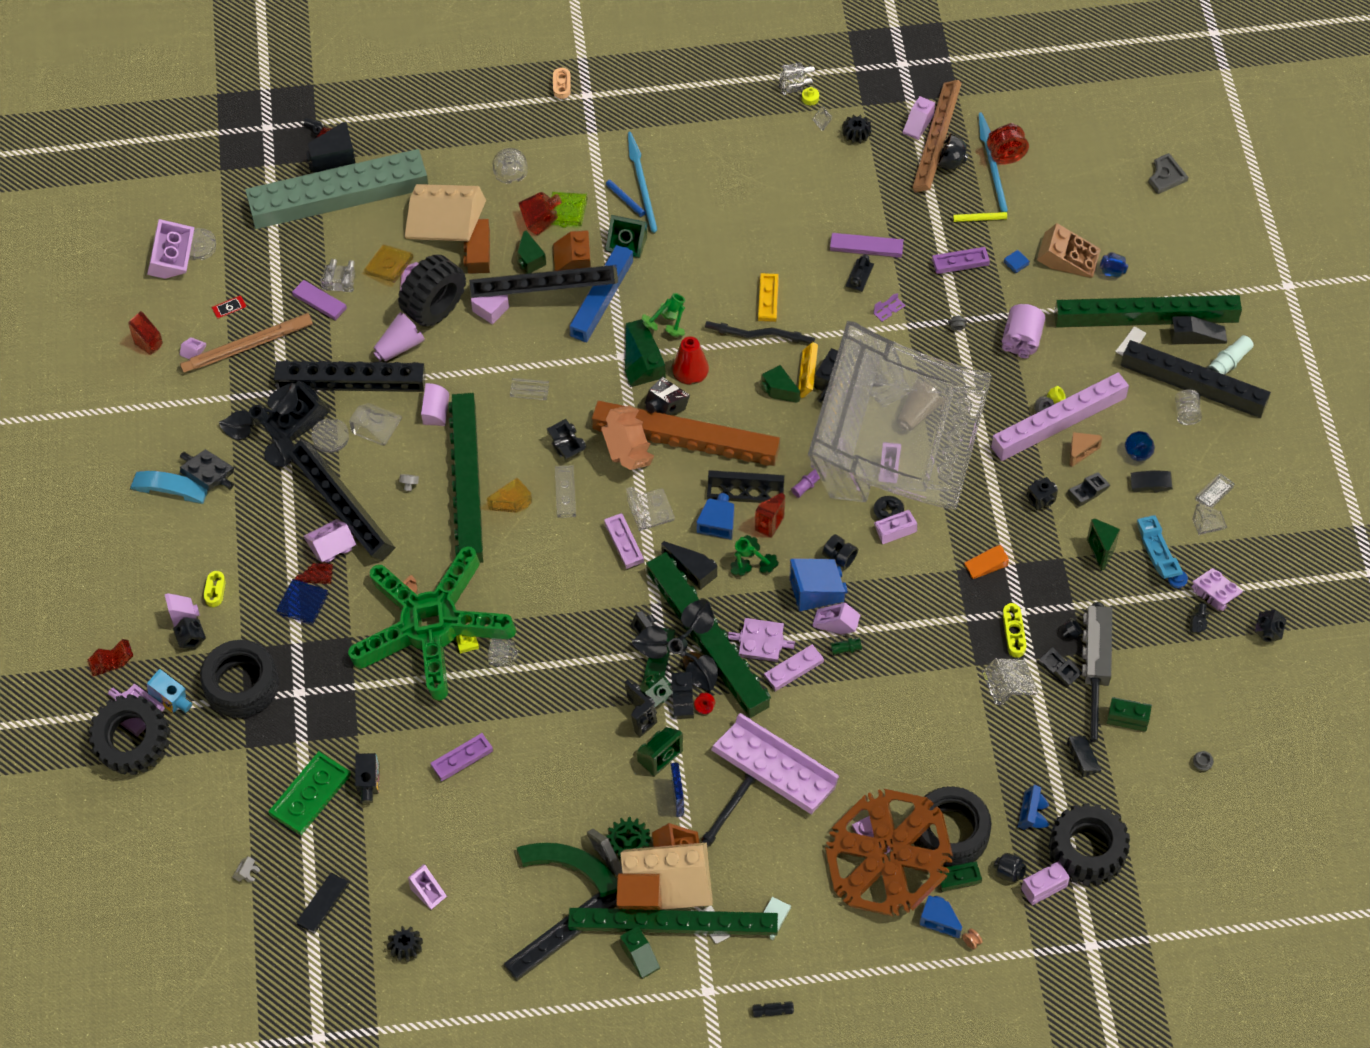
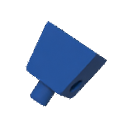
M720 493L717 500H707L697 520V533L732 540L734 504L728 502L729 496L727 494Z

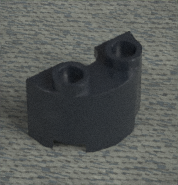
M567 419L547 428V434L554 441L551 443L560 457L564 456V460L586 449L584 440L576 437V428L572 423L569 424Z

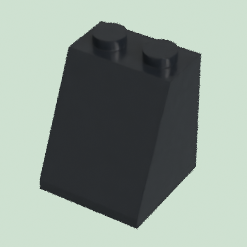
M346 122L340 123L308 143L309 151H306L310 173L356 163Z

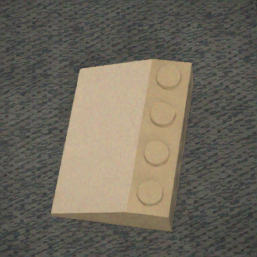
M416 184L410 197L405 238L469 241L486 202L480 187Z
M707 842L626 849L620 852L623 874H660L662 910L713 905Z

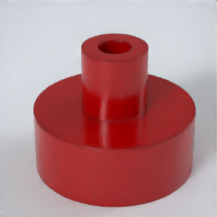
M709 693L699 694L694 702L695 709L701 714H709L715 707L714 697Z

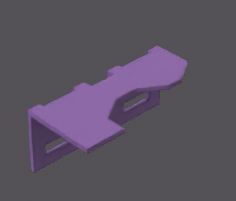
M898 293L893 294L886 302L881 303L880 301L874 305V315L883 322L892 315L893 311L896 313L906 305L898 299Z

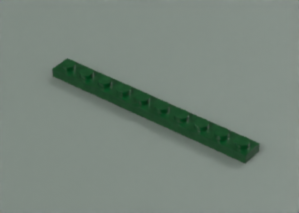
M569 908L568 929L576 931L628 932L638 926L642 932L777 936L778 913Z

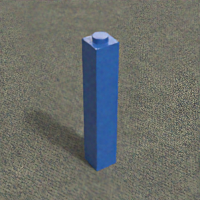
M618 245L615 246L605 266L617 265L618 283L592 286L570 325L571 337L586 343L588 342L633 263L632 250Z

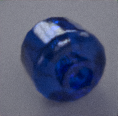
M1109 252L1102 257L1100 269H1102L1104 275L1119 278L1127 272L1128 264L1124 256Z

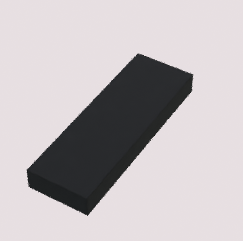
M331 872L296 921L297 925L315 934L349 886V882Z

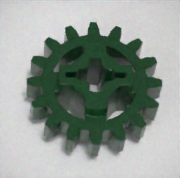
M628 817L627 821L620 818L619 824L613 822V828H608L609 835H606L615 854L618 853L619 860H621L620 852L626 849L649 848L648 843H651L650 830L645 829V823L639 824L638 818L634 822L631 821V817Z

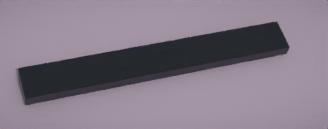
M598 892L578 908L614 909L617 906V893L601 897ZM569 915L503 963L504 967L516 981L583 932L568 929Z

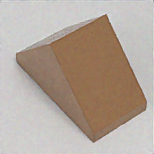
M1073 432L1069 465L1071 467L1075 466L1100 449L1102 437L1100 435Z

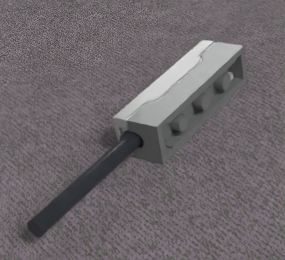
M1094 602L1088 607L1087 613L1083 614V625H1086V630H1083L1082 641L1086 642V647H1083L1082 659L1086 660L1085 664L1082 665V676H1085V684H1091V742L1098 741L1099 686H1109L1111 680L1112 607H1105L1101 602Z

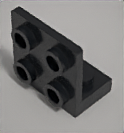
M626 680L624 684L627 698L636 707L631 714L634 732L641 737L657 723L655 702L650 696H645L636 683L632 684L629 680Z

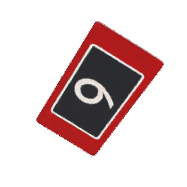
M240 295L213 306L212 310L216 317L220 318L247 306Z

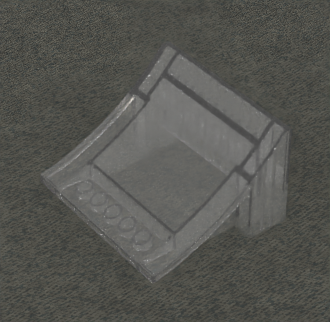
M847 321L808 452L811 460L810 466L816 469L830 498L867 502L870 488L875 486L920 502L956 510L990 386L991 373L928 356L882 337L856 322Z

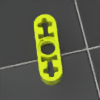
M1009 603L1003 609L1006 642L1009 654L1018 658L1022 657L1026 651L1025 632L1020 607L1017 604ZM1009 611H1013V613L1015 614L1014 620L1012 621L1011 614L1009 613ZM1017 627L1020 632L1013 634L1009 631V628ZM1015 640H1018L1017 643L1020 650H1016V647H1014Z

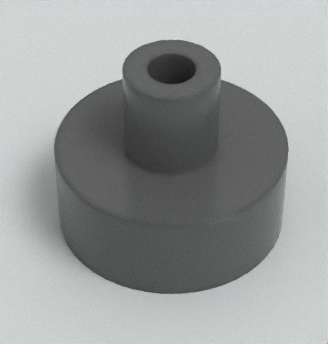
M1039 397L1035 402V411L1038 413L1054 405V402L1048 397Z

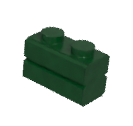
M1112 697L1106 724L1146 732L1152 705Z

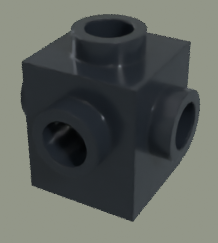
M1045 477L1034 481L1032 485L1028 486L1026 497L1035 509L1039 510L1045 506H1051L1056 501L1058 488L1054 482Z
M1276 609L1259 612L1255 633L1265 642L1281 640L1287 619Z
M183 617L173 628L180 648L195 650L206 639L199 619Z

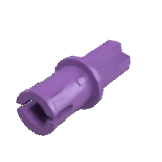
M816 467L807 476L804 475L802 480L791 488L792 493L799 498L809 488H813L814 483L824 476L825 472L823 469Z

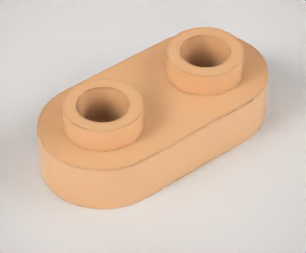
M558 68L553 72V94L559 99H564L571 93L570 71L566 68Z

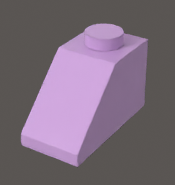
M919 96L911 109L903 134L919 140L934 117L935 102Z
M169 593L165 594L174 627L183 617L197 619V616H200L197 604L193 605L191 598Z
M841 603L817 609L812 626L841 635L855 632L858 627L860 614L848 604Z

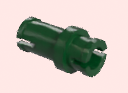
M851 637L845 641L832 642L831 649L833 655L845 652L855 653L856 650H862L860 637L856 639Z

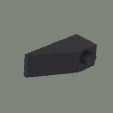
M1191 316L1172 317L1169 329L1171 345L1227 344L1225 326Z
M665 541L661 543V553L666 552L670 558L672 557L677 564V568L700 590L717 577L718 566L713 559H709L702 553Z

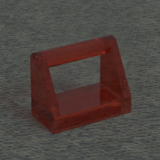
M780 493L758 505L755 510V531L770 538L773 537L785 517V494Z

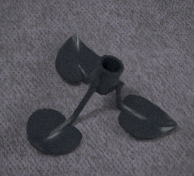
M295 384L284 385L270 395L267 405L271 409L267 407L262 408L260 405H253L249 412L240 410L219 421L220 427L229 437L235 440H242L251 434V427L254 426V422L259 425L262 424L274 441L265 449L264 457L266 461L272 466L286 467L293 460L288 451L294 444L287 437L277 441L266 425L268 420L267 412L275 413L277 411L280 415H287L294 411L298 404Z
M708 600L694 601L684 609L681 622L684 626L690 628L681 637L671 639L670 642L666 641V631L654 625L645 628L632 640V644L636 649L650 658L658 659L664 657L667 654L668 646L671 653H681L683 656L685 655L693 659L694 662L689 663L686 668V672H691L692 685L707 691H711L715 687L718 679V668L714 659L708 655H703L697 659L685 651L688 646L685 638L692 630L698 634H703L713 627L714 613Z

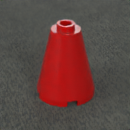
M691 336L685 337L681 341L672 364L675 379L687 385H692L694 382H702L709 372V365L697 338Z

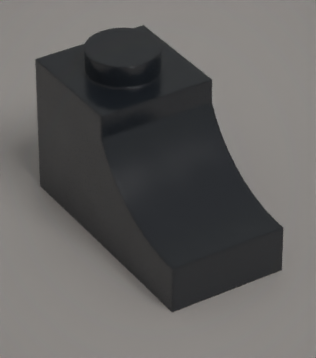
M691 672L671 673L674 719L694 718Z

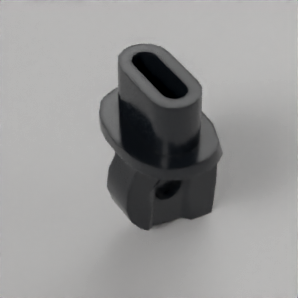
M1206 604L1195 605V612L1191 614L1190 633H1200L1206 630V617L1209 616V613H1206Z

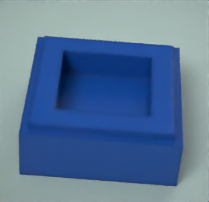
M1019 250L1004 258V263L1015 274L1028 266L1030 262Z

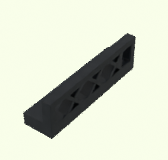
M709 470L707 500H717L718 494H711L712 487H719L723 490L721 493L729 496V501L783 505L785 475ZM735 488L742 491V493L733 495L730 491ZM758 490L761 494L755 497L751 496L749 492ZM780 491L779 498H771L768 493Z

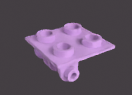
M1213 568L1195 579L1192 585L1193 592L1203 597L1202 599L1204 600L1210 596L1207 603H1211L1216 610L1221 611L1225 610L1228 602L1243 592L1236 584L1230 582Z

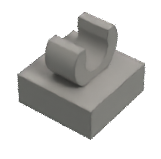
M248 856L241 860L232 878L237 881L245 879L251 883L255 878L250 876V871L258 873L260 869L257 866H253L255 860Z

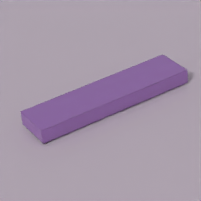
M832 233L830 251L902 258L904 239Z

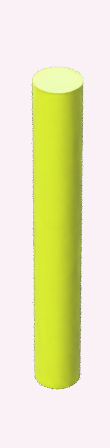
M1007 212L953 215V222L1007 219Z

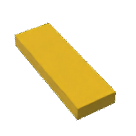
M760 273L758 321L776 322L779 274Z
M814 342L802 350L798 383L801 398H804L813 391L818 344Z

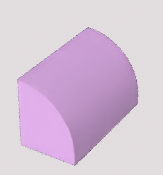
M430 383L425 385L421 412L423 425L445 426L449 392L439 385Z

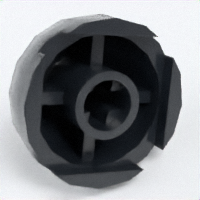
M950 133L944 142L945 146L942 149L937 166L954 170L961 163H966L969 154L966 153L967 146L964 140Z

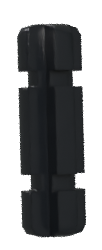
M792 1001L784 1002V1004H781V1002L765 1003L764 1006L754 1004L752 1006V1013L754 1017H762L764 1014L765 1016L782 1015V1013H785V1015L793 1014L794 1005Z

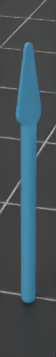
M980 112V139L985 144L1001 212H1007L1006 200L991 143L992 133L982 112Z
M628 132L629 157L634 162L650 230L654 233L657 231V225L640 161L641 152L632 133Z

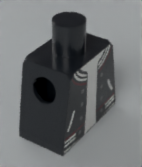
M661 377L649 389L645 400V407L649 413L657 412L674 415L686 410L690 395L664 377Z

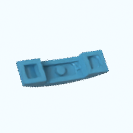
M160 471L136 472L130 487L131 490L145 493L154 490L184 496L185 501L201 504L204 503L208 490L187 477Z
M1156 515L1137 519L1146 551L1161 577L1165 579L1182 575L1183 571L1177 559L1172 557L1162 536V528Z

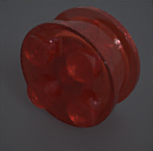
M1014 123L1001 126L989 133L987 146L991 151L992 159L998 164L1017 162L1029 150V143L1025 138L1024 130Z

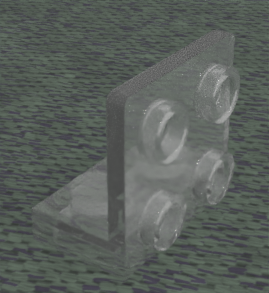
M634 486L626 488L627 502L639 531L675 520L663 488L644 494L636 493Z
M995 658L982 671L995 705H1002L1012 695L1038 694L1037 687L1025 660Z

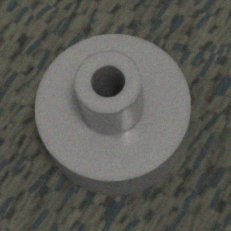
M400 474L399 482L405 483L404 490L412 491V484H418L419 476Z

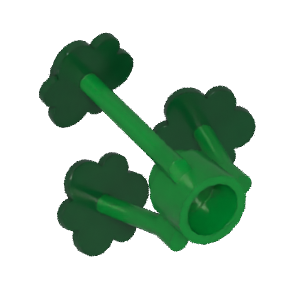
M750 535L740 537L735 543V549L737 550L735 553L736 560L730 564L731 573L733 575L739 574L740 576L749 573L752 570L750 561L748 559L744 560L741 557H752L754 555L761 559L759 563L761 566L760 572L771 573L779 564L777 556L775 554H766L765 556L758 552L760 545L757 543L758 539L756 537L752 538Z

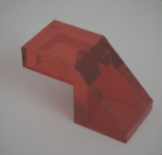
M121 639L112 650L98 648L87 660L92 676H98L123 667L134 655L129 640Z

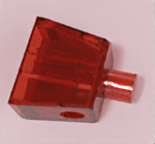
M539 192L520 201L518 204L527 229L537 236L558 218L555 207L560 205L562 200L557 194L550 198L544 192Z

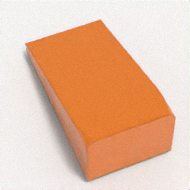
M998 545L965 562V566L972 579L1007 567L1009 558L1003 547Z

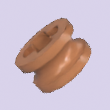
M970 928L967 931L968 934L964 933L962 935V939L968 947L975 950L977 944L980 945L983 941L980 935Z

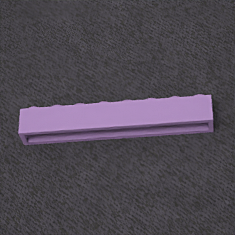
M1118 372L993 435L991 448L999 459L1003 461L1124 400L1127 397L1129 385Z

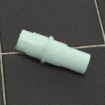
M1242 335L1228 348L1219 352L1217 358L1207 368L1225 375L1230 370L1236 368L1237 363L1253 348L1252 340L1248 336Z

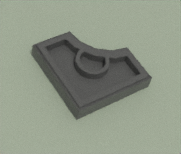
M1170 153L1154 159L1153 164L1156 172L1149 178L1148 183L1157 194L1188 181L1189 177Z
M595 829L589 830L587 835L593 848L602 857L609 870L616 876L623 874L622 866L608 838Z

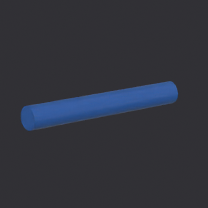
M608 180L606 182V186L640 217L645 215L646 212L613 181Z

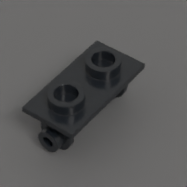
M864 254L856 260L845 287L863 292L874 266V263L870 262L868 255Z

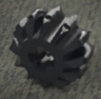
M853 114L852 118H846V121L842 124V134L846 141L852 140V143L858 141L860 144L862 140L867 141L871 135V122L868 121L867 117L862 118L861 114L856 117Z
M401 926V931L394 929V936L388 937L390 942L387 944L388 950H391L390 954L392 957L397 956L399 962L403 958L406 959V962H409V957L411 956L416 959V952H422V946L420 945L423 944V939L420 938L418 930L413 932V927L411 926L407 930H405L404 926Z

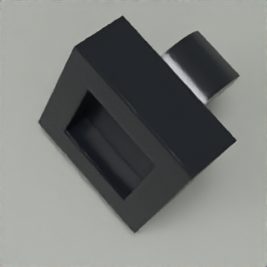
M643 611L635 614L631 627L639 635L645 628L653 626L652 623L656 622V619L653 615L646 616Z

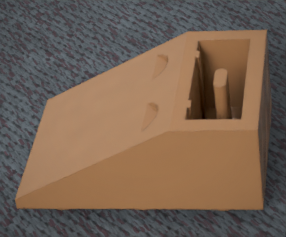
M1056 223L1044 233L1037 261L1051 269L1092 278L1101 249Z

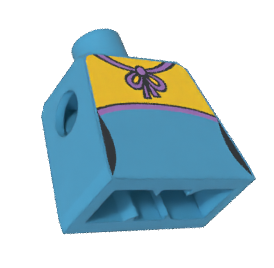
M161 669L147 683L148 694L163 704L164 708L174 713L180 708L186 713L191 708L193 703L186 699L185 688Z

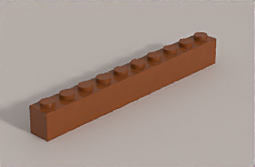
M597 401L592 417L593 429L602 432V426L608 425L606 418L610 409L624 406ZM638 409L636 419L643 421L642 427L645 437L654 443H664L673 447L687 448L692 451L698 450L708 454L722 455L727 458L742 459L746 462H757L765 466H775L780 449V437L657 412L649 413L647 410Z

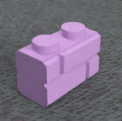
M1058 861L1052 864L1051 867H1046L1025 878L1021 889L1029 902L1034 905L1066 888L1070 877Z

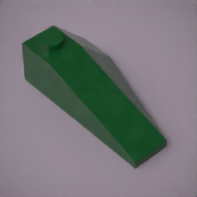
M642 319L626 323L625 375L630 387L656 381L661 377L666 378L665 363L650 330L643 324Z

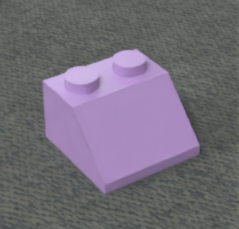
M339 519L304 535V539L321 562H329L335 559V555L347 553L356 545L347 524Z

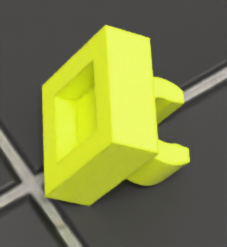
M456 635L455 638L460 653L479 649L476 637Z

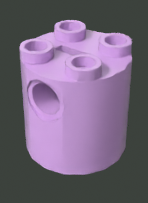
M1018 304L1011 307L1002 338V349L1018 354L1019 357L1025 359L1037 352L1045 322V314L1039 308L1029 304Z

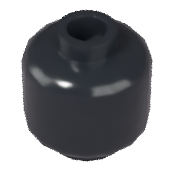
M1004 853L994 863L997 876L1011 883L1022 880L1026 873L1027 867L1024 864V860L1010 853Z

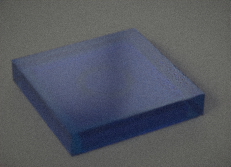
M292 579L276 610L277 614L313 625L329 592L326 589Z
M675 762L670 763L671 785L676 817H683V788L679 763Z

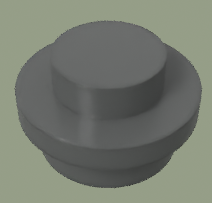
M959 315L953 316L948 321L951 330L955 331L964 329L967 323L966 319Z
M1201 751L1195 754L1193 764L1198 770L1207 771L1213 766L1214 761L1210 753Z

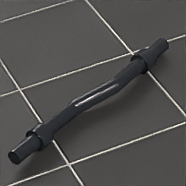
M710 321L705 323V328L719 331L718 333L725 335L728 333L745 338L775 335L791 339L792 342L811 344L815 342L814 337L802 335L801 332L797 331L790 332L773 327L747 331L728 326V324L722 322L721 324Z
M747 773L745 774V780L721 812L709 832H705L701 838V843L707 842V848L713 844L716 834L742 799L750 785L755 783L757 779Z

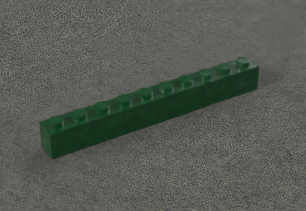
M1240 295L1056 300L1054 316L1056 328L1170 325L1172 317L1185 316L1195 317L1212 323H1239L1242 306Z
M474 393L452 394V402H449V413H453V417H449L450 429L453 428V433H450V442L454 444V449H451V460H455V464H452L451 468L452 476L456 477V480L452 481L453 492H456V496L453 497V507L457 508V513H454V524H458V529H454L455 541L458 540L459 545H455V553L457 556L462 548L472 547L475 549L480 563H483Z
M666 552L646 562V573L681 621L684 609L692 602L699 600L697 591L687 583L685 574L677 569L675 560L672 557L670 558ZM714 616L713 627L708 632L698 634L692 630L690 633L691 637L704 655L714 659L718 668V675L748 718H752L768 709L771 699L766 688L763 689L758 676L755 673H751L748 662L739 656V651L735 644L729 642L726 631L719 628L716 617Z

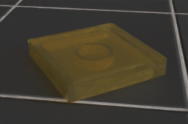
M383 244L364 271L365 274L395 283L414 256L410 252Z

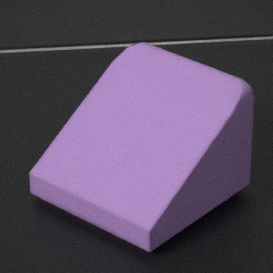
M189 338L181 344L180 356L189 359L199 355L205 349L206 343Z

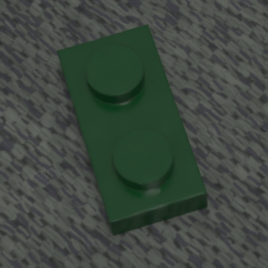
M977 861L946 867L949 873H945L947 877L940 883L941 891L982 883Z

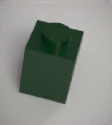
M526 230L522 234L518 248L517 263L520 269H524L527 273H532L546 265V254Z
M781 365L761 374V389L765 393L767 392L771 398L794 403L800 401V390Z
M638 926L620 936L622 949L642 979L660 969L648 940Z

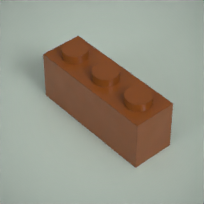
M478 219L470 240L464 241V252H467V256H464V267L468 268V274L490 273L489 219Z

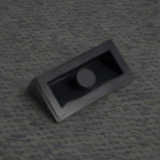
M1086 736L1068 737L1067 745L1081 776L1085 777L1101 772V768Z

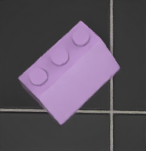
M159 219L147 275L166 279L186 273L195 227Z

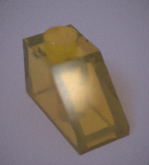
M518 478L487 497L488 508L492 511L517 513L522 509H526L532 503L531 492Z

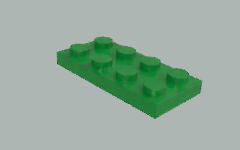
M318 751L268 811L269 815L302 836L351 776V771Z

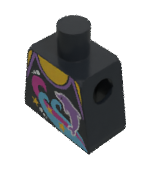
M376 753L355 754V786L358 794H361V803L370 804L373 803V794L379 793L380 763Z

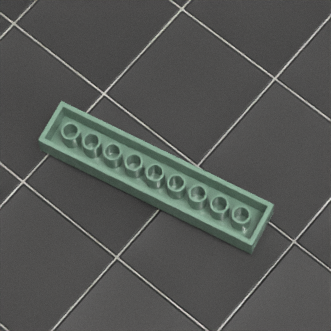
M416 149L245 190L255 229L409 194L413 192L416 184L428 185V178L420 151Z

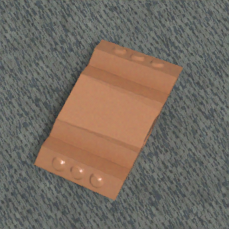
M628 405L610 409L606 418L608 425L602 426L601 430L612 461L614 463L621 462L622 466L633 470L649 466L654 455L647 452L651 443L647 442L642 427L643 421L636 419L639 410Z

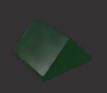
M611 215L605 250L613 252L615 246L618 245L632 250L633 256L640 258L647 240V222Z
M1094 518L1090 522L1087 541L1102 571L1105 570L1115 551L1120 529Z

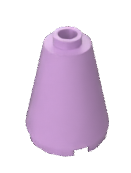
M400 312L374 346L375 352L373 354L379 361L383 359L386 362L422 343L425 338L421 332L417 333L418 331L413 322L404 313Z

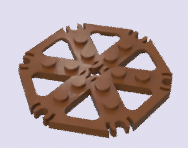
M879 789V796L874 799L871 792L868 793V797L864 795L831 828L833 831H830L829 834L835 837V841L826 842L832 848H826L834 891L840 898L847 893V897L843 900L847 905L894 917L892 910L897 916H899V908L904 906V910L907 913L910 912V909L913 911L947 877L945 873H949V870L943 867V864L945 862L952 863V859L948 856L953 857L943 813L937 806L930 810V807L934 804L927 797L884 789V794ZM893 800L914 804V811L895 829L889 803ZM867 810L874 837L848 832L847 825L860 811ZM932 824L936 826L940 842L936 850L911 846ZM887 845L893 850L890 852V858L884 854L887 852ZM839 853L866 858L847 878H841L837 863ZM903 867L929 872L930 877L915 893H909ZM882 875L887 894L886 901L877 903L862 899L861 895Z

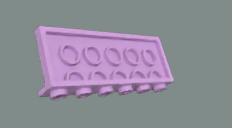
M741 713L737 716L735 724L712 748L713 752L811 815L835 790L839 776L832 770L821 765Z

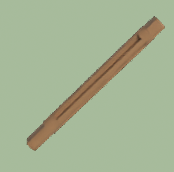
M309 313L191 357L189 358L190 360L180 363L182 372L199 369L313 325Z

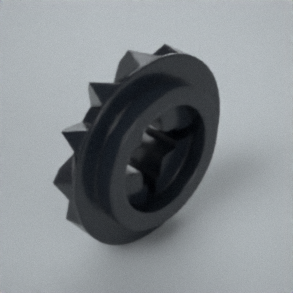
M883 496L874 504V513L877 519L882 520L904 512L903 503L894 496ZM887 505L892 510L891 514L886 511Z

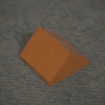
M618 874L617 907L619 909L662 910L660 874Z

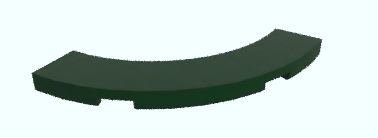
M534 843L516 847L523 867L536 864H550L551 862L559 863L577 872L580 871L587 876V879L596 887L601 897L617 893L618 881L604 863L586 851L559 843Z

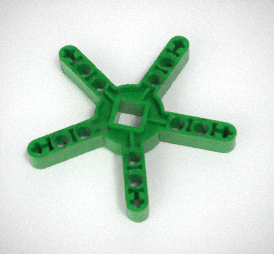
M472 547L462 548L435 591L424 592L418 595L385 566H373L369 572L375 587L402 610L400 622L352 645L349 648L348 654L353 665L356 668H365L412 644L414 647L423 650L426 686L431 697L434 700L440 701L448 695L444 646L448 645L456 635L495 639L513 638L516 634V627L510 615L456 610V602L480 565L475 549ZM439 615L440 623L422 626L421 619Z

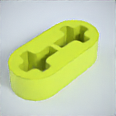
M213 571L207 577L204 599L209 607H217L223 601L226 580L220 571ZM216 578H219V580L217 581L216 586H214V582H213V581H215ZM213 592H215L216 597H214V600H210L213 597Z

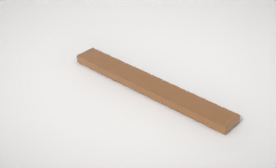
M959 80L943 84L912 189L914 192L931 189L961 87Z

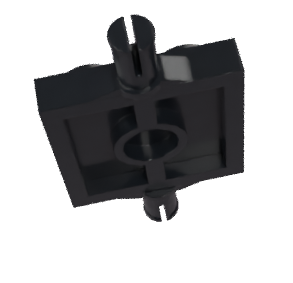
M206 449L196 456H190L185 451L181 453L180 458L186 461L185 464L180 466L181 474L208 491L218 485H223L229 490L233 488L234 483L227 479V477L234 473L233 466Z

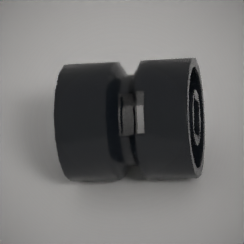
M834 534L825 544L822 555L828 559H835L837 565L847 569L855 560L859 549L849 542L845 543L843 538Z

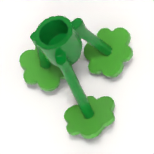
M673 293L670 299H667L665 303L660 305V308L652 317L643 314L642 320L645 327L657 331L658 325L654 320L661 314L665 319H676L675 325H667L665 331L674 337L684 336L685 330L679 327V323L685 309L683 306L685 298L678 293Z

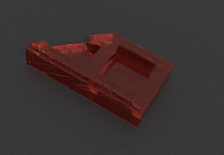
M313 563L305 572L295 577V582L331 584L333 564Z

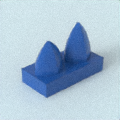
M1033 785L1024 791L1018 827L1023 830L1030 826L1034 828L1049 826L1045 817L1037 812V809L1049 807L1046 798L1040 794L1041 787Z

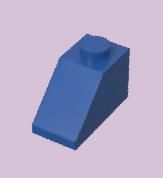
M929 895L921 916L920 926L960 939L962 925L950 903L942 897Z

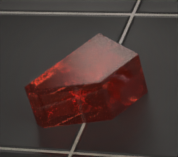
M142 311L128 322L136 346L150 355L161 347L163 341L160 332Z

